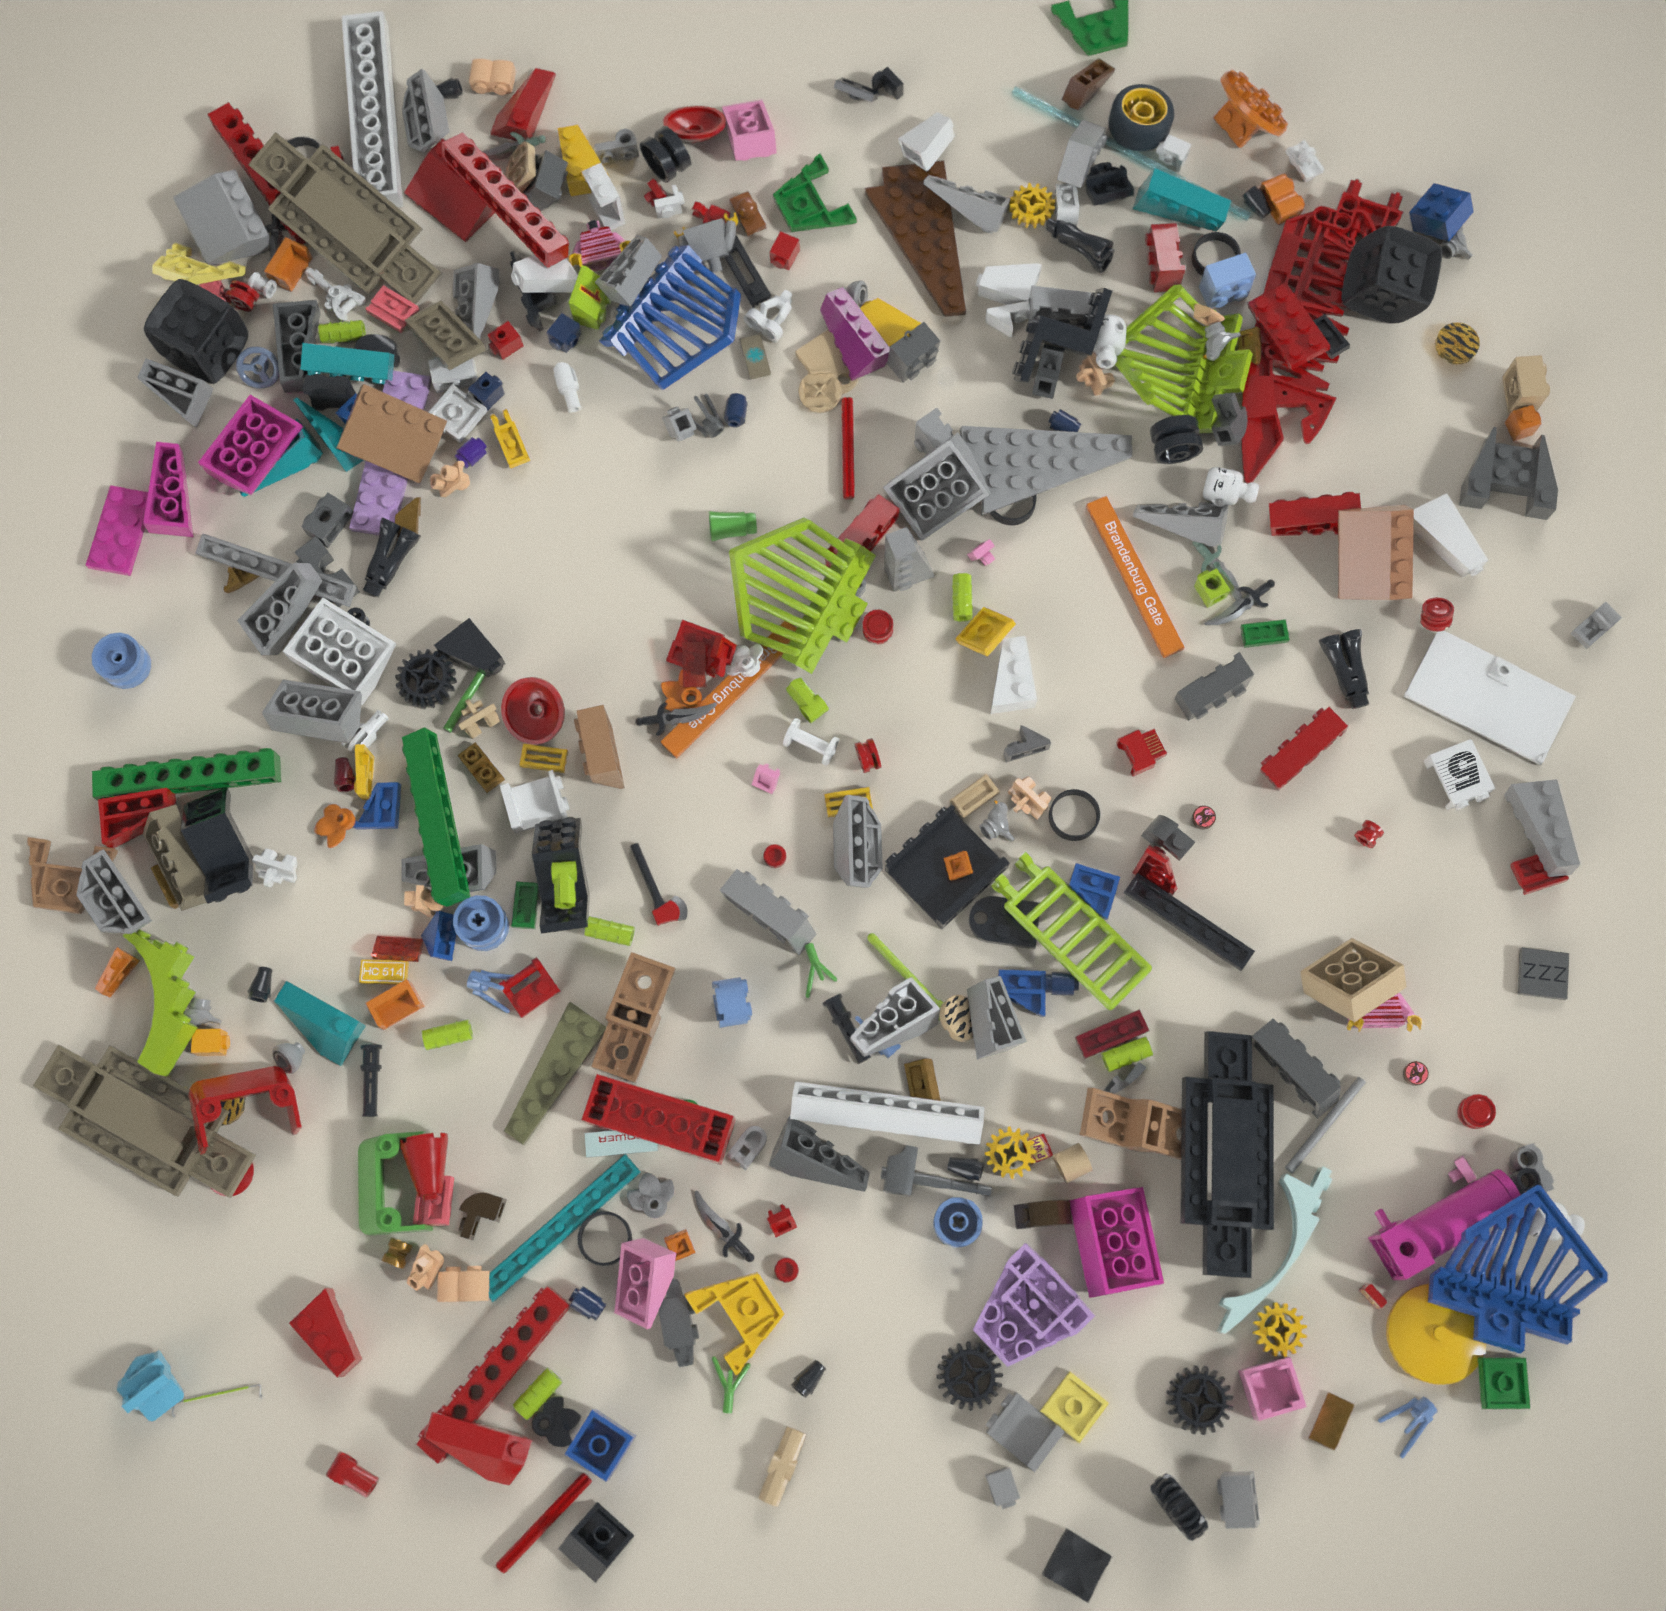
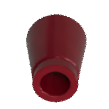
M340 757L335 760L334 786L339 792H350L354 790L356 778L347 757Z

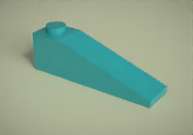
M299 398L293 399L346 472L364 461L336 448L344 428Z
M298 418L295 419L296 422L302 424ZM303 424V428L254 492L308 468L321 458L323 452L319 443ZM239 491L240 495H242L243 497L249 495L242 491Z
M288 981L285 982L274 1000L318 1053L339 1066H342L366 1027L360 1021Z

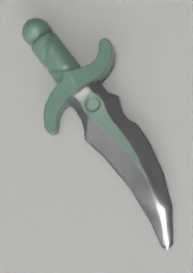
M512 132L511 136L515 137L517 142H506L498 147L482 152L487 154L489 160H501L512 155L522 142L537 146L540 143H545L546 137L540 135L539 137L536 136L524 140L520 134Z
M1193 541V546L1196 547L1197 551L1205 559L1201 572L1205 571L1208 565L1212 570L1217 568L1235 600L1241 599L1242 594L1238 591L1239 585L1230 570L1225 568L1224 562L1218 559L1222 552L1221 545H1218L1217 552L1212 554L1203 543Z

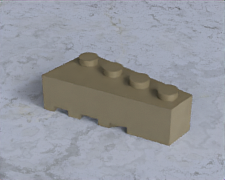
M177 805L150 812L142 834L180 910L184 911L207 903L204 898L205 875L181 832L182 818Z

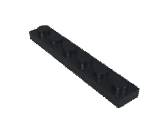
M1139 873L1135 875L1124 891V894L1240 971L1244 969L1255 950Z

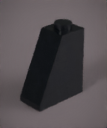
M470 618L434 644V647L441 656L444 654L449 660L475 672L479 671L486 677L496 675L506 664L502 656Z

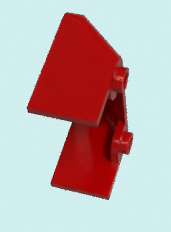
M271 1066L199 1080L192 1084L189 1090V1100L200 1155L205 1154L208 1148L204 1123L213 1122L218 1119L222 1110L220 1102L269 1093L270 1100L275 1106L287 1107L292 1135L298 1134L302 1125L295 1091L286 1072L281 1067Z

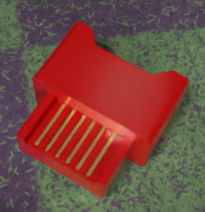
M1155 728L1141 734L1140 730H1136L1118 738L1116 742L1118 749L1125 751L1132 765L1130 773L1133 777L1154 768L1155 761L1167 755V751H1165Z

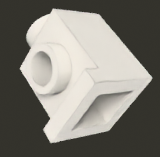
M1168 134L1165 142L1161 141L1159 143L1156 153L1160 154L1159 160L1167 165L1177 167L1176 171L1180 172L1189 155L1191 144Z

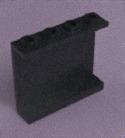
M952 804L948 808L945 806L941 808L935 815L936 819L931 824L929 822L925 823L919 829L920 834L915 839L910 837L902 845L903 850L898 854L894 852L885 861L887 863L885 871L941 929L945 928L991 885L1000 874L1006 871L1010 864L1004 856L1000 859L954 812L955 807ZM967 851L973 874L953 881L950 880L944 858Z

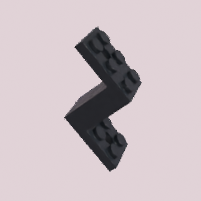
M1101 288L1096 289L1095 293H1091L1088 301L1090 309L1088 314L1084 315L1081 326L1084 327L1083 329L1042 315L1033 316V319H1029L1026 326V332H1028L1026 341L1023 340L1019 348L1021 357L1019 362H1015L1012 374L1015 375L1013 380L1029 382L1041 342L1065 348L1067 351L1083 356H1092L1113 291Z
M228 787L185 803L183 809L181 832L205 875L204 898L207 904L214 901L221 902L236 892L243 893L253 883V856L230 813L231 793Z
M566 817L560 821L544 820L539 824H535L532 858L542 903L539 923L541 934L588 927L590 892L581 850V818ZM576 861V907L570 909L555 908L551 864L553 862Z

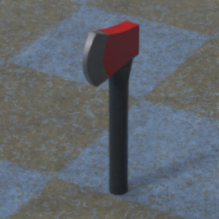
M639 843L631 845L632 853L653 899L654 910L652 914L657 926L686 920L688 910L685 902L680 897L674 896L665 903Z

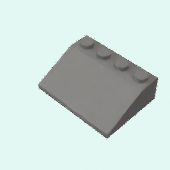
M236 170L214 174L174 196V201L206 264L215 265L268 252L269 234Z
M959 433L953 435L883 487L895 505L900 508V512L921 541L991 494L971 450Z

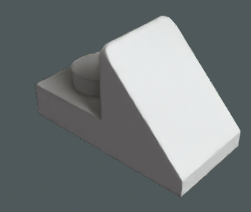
M1029 301L986 309V323L1005 335L1012 337V322L1020 323L1029 319Z

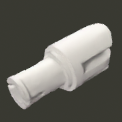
M560 362L554 367V377L558 391L565 396L568 412H577L582 407L577 395L580 387L575 370L569 364Z
M377 710L366 724L360 723L350 743L342 742L341 745L348 748L352 753H355V744H364L369 748L377 739L376 732L389 720L384 713L380 714L381 711Z

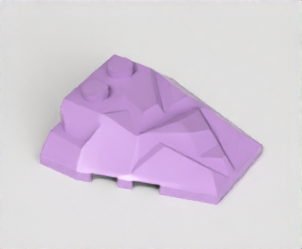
M1025 1243L1008 1259L973 1331L1008 1367L1036 1354V1352L1048 1346L1057 1344V1342L1069 1336L1072 1337L1078 1334L1095 1315L1048 1262Z

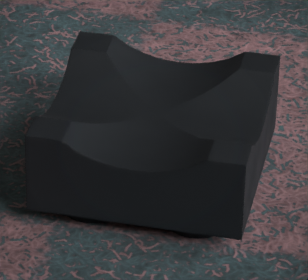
M305 375L302 391L309 396L312 408L317 411L328 408H340L356 393L349 379L343 376Z
M1066 1528L1042 1574L1089 1603L1112 1556Z

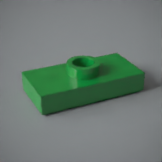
M1286 619L1241 624L1240 626L1244 648L1288 643L1290 641Z
M516 881L512 928L536 929L539 901L538 883Z

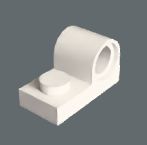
M1055 184V221L1062 220L1078 225L1080 207L1077 187L1071 184Z

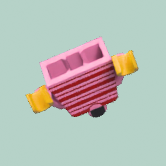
M597 220L589 221L587 223L588 231L580 233V240L576 242L572 254L568 256L569 262L572 267L574 265H579L580 267L583 265L593 272L607 269L631 241L625 240L616 232H612L608 226L600 228Z
M1397 993L1356 1022L1348 1019L1349 1022L1346 1028L1351 1030L1354 1025V1028H1358V1032H1361L1362 1028H1400L1406 1022V1029L1411 1032L1413 1025H1416L1421 1030L1422 1018L1415 1015L1404 997Z

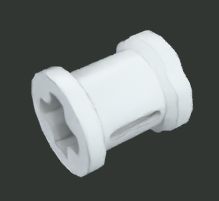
M254 272L248 281L250 287L262 293L267 299L274 295L277 288V283L274 280L269 281L261 277V274L258 272Z

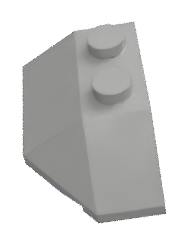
M421 69L407 79L406 85L408 87L404 95L402 113L408 146L424 152L449 133V126L443 96L426 71Z
M846 795L833 822L834 868L847 886L869 888L883 869L881 823L874 810L870 807L867 797Z
M104 849L83 861L77 897L101 932L132 934L152 922L147 911Z

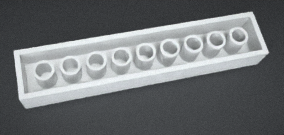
M383 11L342 16L353 170L394 205L403 207L389 27Z

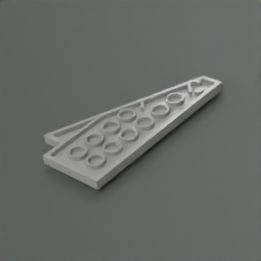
M962 426L960 428V436L971 450L991 492L990 495L982 500V515L1132 457V435Z

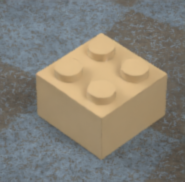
M1542 355L1515 357L1502 376L1508 416L1512 411L1533 405L1537 411L1549 396L1550 385L1546 382L1547 366L1543 363Z

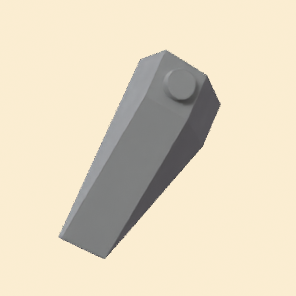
M930 175L924 180L923 184L975 225L981 227V230L984 232L997 233L1009 207L1010 198L986 190L984 193H977L973 187L968 185L958 188L956 183Z
M475 263L454 270L453 297L458 301V307L455 309L456 316H460V320L480 339L498 291L500 278L498 268Z
M1201 502L1199 507H1188L1186 503H1178V505L1168 508L1166 504H1143L1136 506L1133 517L1195 542L1204 543L1206 546H1216L1217 544L1221 545L1224 537L1228 505L1218 507L1213 503Z
M910 977L889 991L885 1000L877 1005L873 1014L866 1018L853 1033L850 1041L865 1057L918 1037L937 1026L940 1008L915 980Z

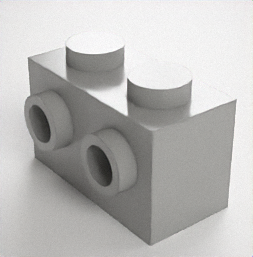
M1254 1471L1224 1472L1220 1479L1217 1480L1218 1494L1223 1497V1505L1220 1506L1221 1520L1225 1521L1226 1529L1257 1528L1260 1524Z

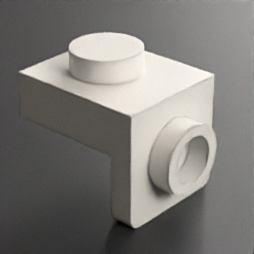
M672 185L673 196L654 200L658 219L670 218L673 215L682 213L681 205L685 204L682 191H677L676 185Z

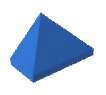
M437 911L421 934L430 957L452 961L456 932L453 926L454 914Z

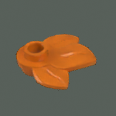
M682 669L680 671L678 681L661 683L662 691L668 698L665 701L668 703L665 708L668 711L695 708L702 702V694L697 689V680L694 675ZM689 696H694L695 700L693 702L687 701V698Z
M331 804L324 808L325 817L319 819L314 828L315 834L327 836L328 848H333L341 843L345 838L346 830H350L355 824L353 812L347 808L341 809L336 804Z

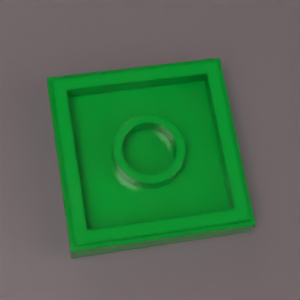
M1477 1358L1481 1409H1531L1526 1358Z

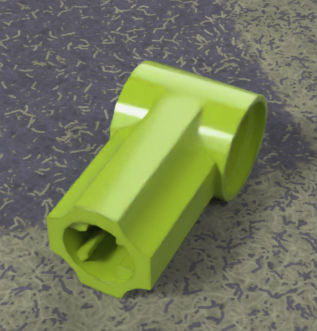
M801 677L794 679L786 687V692L799 706L800 712L809 723H813L829 710L825 701L818 694L815 695Z
M576 861L553 862L551 864L554 884L555 908L570 909L576 907Z

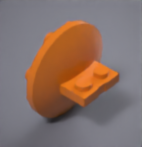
M1233 69L1226 71L1220 80L1228 101L1213 119L1229 134L1228 136L1239 148H1243L1259 129L1272 135L1282 136L1288 126L1287 121L1281 115L1283 112L1282 108L1276 103L1272 104L1268 99L1270 97L1268 92L1263 88L1258 90L1248 81V77L1243 72L1239 71L1237 73Z

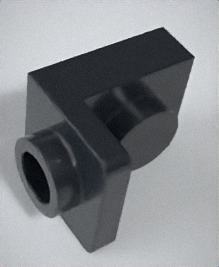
M888 66L874 74L872 78L873 89L879 90L884 86L885 91L889 95L892 94L897 100L903 96L904 83Z

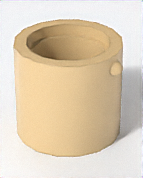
M1079 1143L1052 1156L1066 1184L1093 1170L1084 1149Z

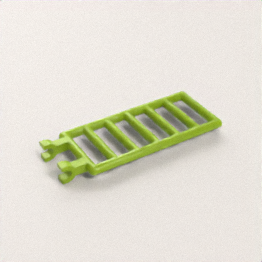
M1025 852L1014 865L1019 870L1025 871L1032 879L1017 892L1010 885L1008 879L1003 874H1000L991 887L1008 900L1004 904V908L1108 1010H1113L1151 972L1152 966L1049 866L1041 870L1033 863L1030 855ZM1047 877L1057 887L1025 916L1016 905ZM1064 893L1073 904L1047 929L1041 932L1032 922ZM1081 910L1090 920L1059 949L1050 938ZM1098 926L1107 936L1075 965L1066 955ZM1114 942L1123 953L1092 982L1083 972ZM1132 959L1141 969L1109 998L1100 988L1128 960Z

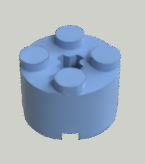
M741 977L712 981V989H715V995H713L717 1021H719V1028L747 1024L752 1016L751 1003L746 1002L745 999L748 993L747 980H741Z
M960 1197L944 1201L937 1209L933 1219L934 1231L939 1240L953 1248H962L973 1243L979 1237L983 1226L982 1214L978 1206L971 1200ZM953 1217L957 1219L963 1218L962 1229L952 1226L954 1222Z

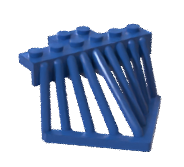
M689 245L674 246L670 249L667 259L656 266V272L652 277L648 278L631 307L620 304L616 308L619 312L616 315V321L605 328L602 333L603 336L599 340L604 347H615L622 356L629 352L661 390L675 383L735 340L741 294L736 288L730 287L702 265L701 258ZM697 271L701 275H703L711 283H713L725 294H727L728 299L724 297L722 294H720L718 291H716L714 288H712L710 285H708L706 282H704L702 279H700L698 276H696L693 272ZM686 281L692 282L694 285H696L698 288H700L702 291H704L706 294H708L722 306H720L719 304H717L716 302H714L713 300H711L710 298L696 290L694 287L686 283ZM678 291H684L685 293H687L688 295H690L691 297H693L694 299H696L697 301H699L700 303H702L703 305H705L706 307L720 315L722 318L705 309L704 307L692 301L691 299L679 293ZM671 301H677V302L681 303V304L684 305L685 307L689 308L690 310H692V311H694L695 313L699 314V315L702 316L703 318H705V319H707L708 321L712 322L713 324H715L716 326H718L720 329H718L717 327L711 325L710 323L704 321L703 319L697 317L696 315L690 313L689 311L683 309L682 307L676 305L675 303H673V302H671ZM661 311H671L715 336L717 339L712 343H706ZM652 322H661L698 347L700 351L690 355ZM645 331L650 332L683 359L684 362L677 367L674 366L643 333ZM639 342L668 373L661 377L634 344Z
M1536 1185L1462 1232L1461 1240L1445 1266L1439 1267L1430 1274L1428 1302L1475 1316L1473 1340L1521 1354L1525 1351V1332L1566 1345L1572 1342L1573 1318L1580 1314V1309L1574 1307L1607 1283L1608 1272L1542 1186ZM1540 1207L1545 1214V1224L1515 1288L1516 1268L1537 1209ZM1511 1215V1217H1510V1219H1509V1222H1508V1224H1507V1219H1506V1218ZM1523 1218L1510 1257L1508 1259L1504 1274L1500 1282L1501 1268L1511 1246L1512 1240L1514 1238L1520 1220ZM1493 1227V1230L1490 1234L1489 1229ZM1556 1228L1562 1236V1242L1530 1293L1531 1278L1551 1233ZM1505 1230L1500 1245L1498 1247L1497 1253L1489 1270L1488 1276L1486 1278V1268L1500 1240V1237L1503 1231ZM1473 1243L1471 1249L1469 1250L1466 1258L1464 1259L1461 1267L1457 1272L1456 1266L1463 1257L1469 1245ZM1483 1249V1252L1471 1276L1470 1270L1474 1265L1477 1257L1479 1256L1481 1250ZM1572 1249L1578 1257L1577 1265L1545 1299L1546 1287L1568 1251ZM1588 1270L1593 1279L1562 1304L1559 1303L1560 1298Z

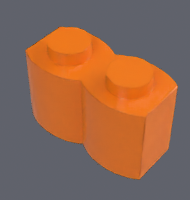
M1285 173L1261 183L1260 188L1272 210L1271 215L1278 225L1286 222L1287 219L1302 214L1304 200L1301 195L1294 191V182Z

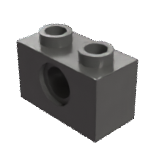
M327 492L324 497L319 499L313 512L305 517L301 527L311 538L316 536L325 547L329 548L352 518L353 511L349 505ZM330 516L328 521L322 522L325 517Z

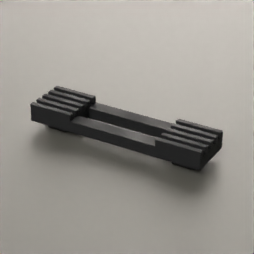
M736 235L733 247L728 251L729 256L724 258L742 287L752 308H754L755 305L758 306L759 303L771 299V293ZM738 251L754 282L747 283L730 253Z

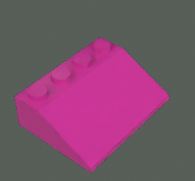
M250 394L198 463L208 475L221 483L252 495L303 426Z
M1143 1187L1070 1200L1071 1214L1089 1298L1164 1284Z

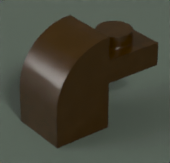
M476 1193L465 1199L459 1210L468 1214L460 1222V1237L474 1240L481 1217L500 1222L507 1199L489 1193Z
M1048 1200L1014 1205L1016 1229L1072 1224L1070 1200Z

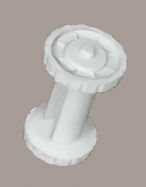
M795 718L787 730L783 745L788 747L794 740L823 754L822 764L827 766L836 752L839 738L834 737L828 743L799 729L800 719Z

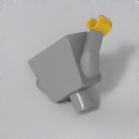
M734 212L732 218H728L727 213H725V221L721 218L688 229L682 227L683 232L678 234L675 230L674 235L678 239L680 246L689 245L701 258V264L708 262L711 272L723 271L720 258L729 256L728 251L733 247L736 225L738 224L736 212Z

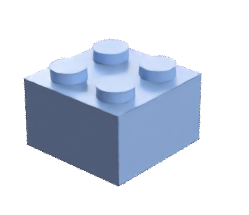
M1247 253L1205 267L1199 289L1207 307L1220 308L1228 302L1234 300L1241 301L1249 295L1256 273Z

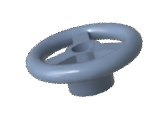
M249 347L239 354L236 361L237 373L247 385L263 389L272 386L278 380V360L272 352L262 347ZM253 353L261 354L255 356L250 364L243 363L248 355ZM267 358L270 359L274 368L271 378L266 373L270 365ZM256 364L261 365L262 369L257 368ZM244 371H253L260 376L263 382L251 380Z

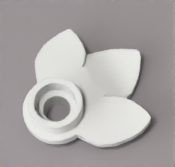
M758 643L750 649L745 645L737 646L732 664L725 667V673L730 676L740 673L747 677L755 675L760 669L759 658L763 654L762 646Z

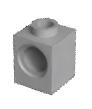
M1006 1467L986 1474L985 1476L995 1505H1001L1002 1509L1016 1505L1015 1500L1020 1499L1011 1469Z

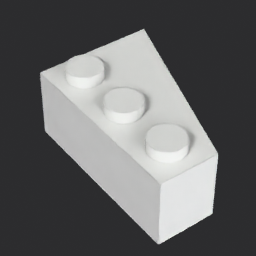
M1026 636L1003 639L991 714L1035 708L1037 696Z

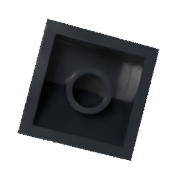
M597 1502L570 1532L558 1549L596 1583L635 1535Z

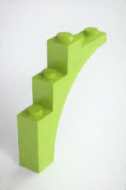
M139 929L132 934H124L123 937L135 946L150 972L154 990V1013L146 1045L137 1062L154 1074L168 1077L198 1028L190 1023V1017L183 1014L196 991L188 987L190 983L182 978L194 956L187 952L189 949L187 946L177 941L175 944L166 941L163 943L157 939L153 941L150 939L151 934Z

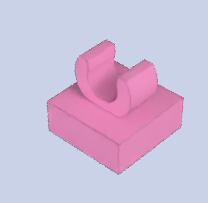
M988 539L967 555L971 561L980 559L984 566L989 565L995 560L994 556L989 552L995 545Z
M759 764L752 785L773 794L780 776V769L774 771L768 768L769 764L764 766Z
M1463 1155L1454 1160L1457 1168L1448 1173L1453 1183L1462 1177L1468 1183L1477 1179V1175Z

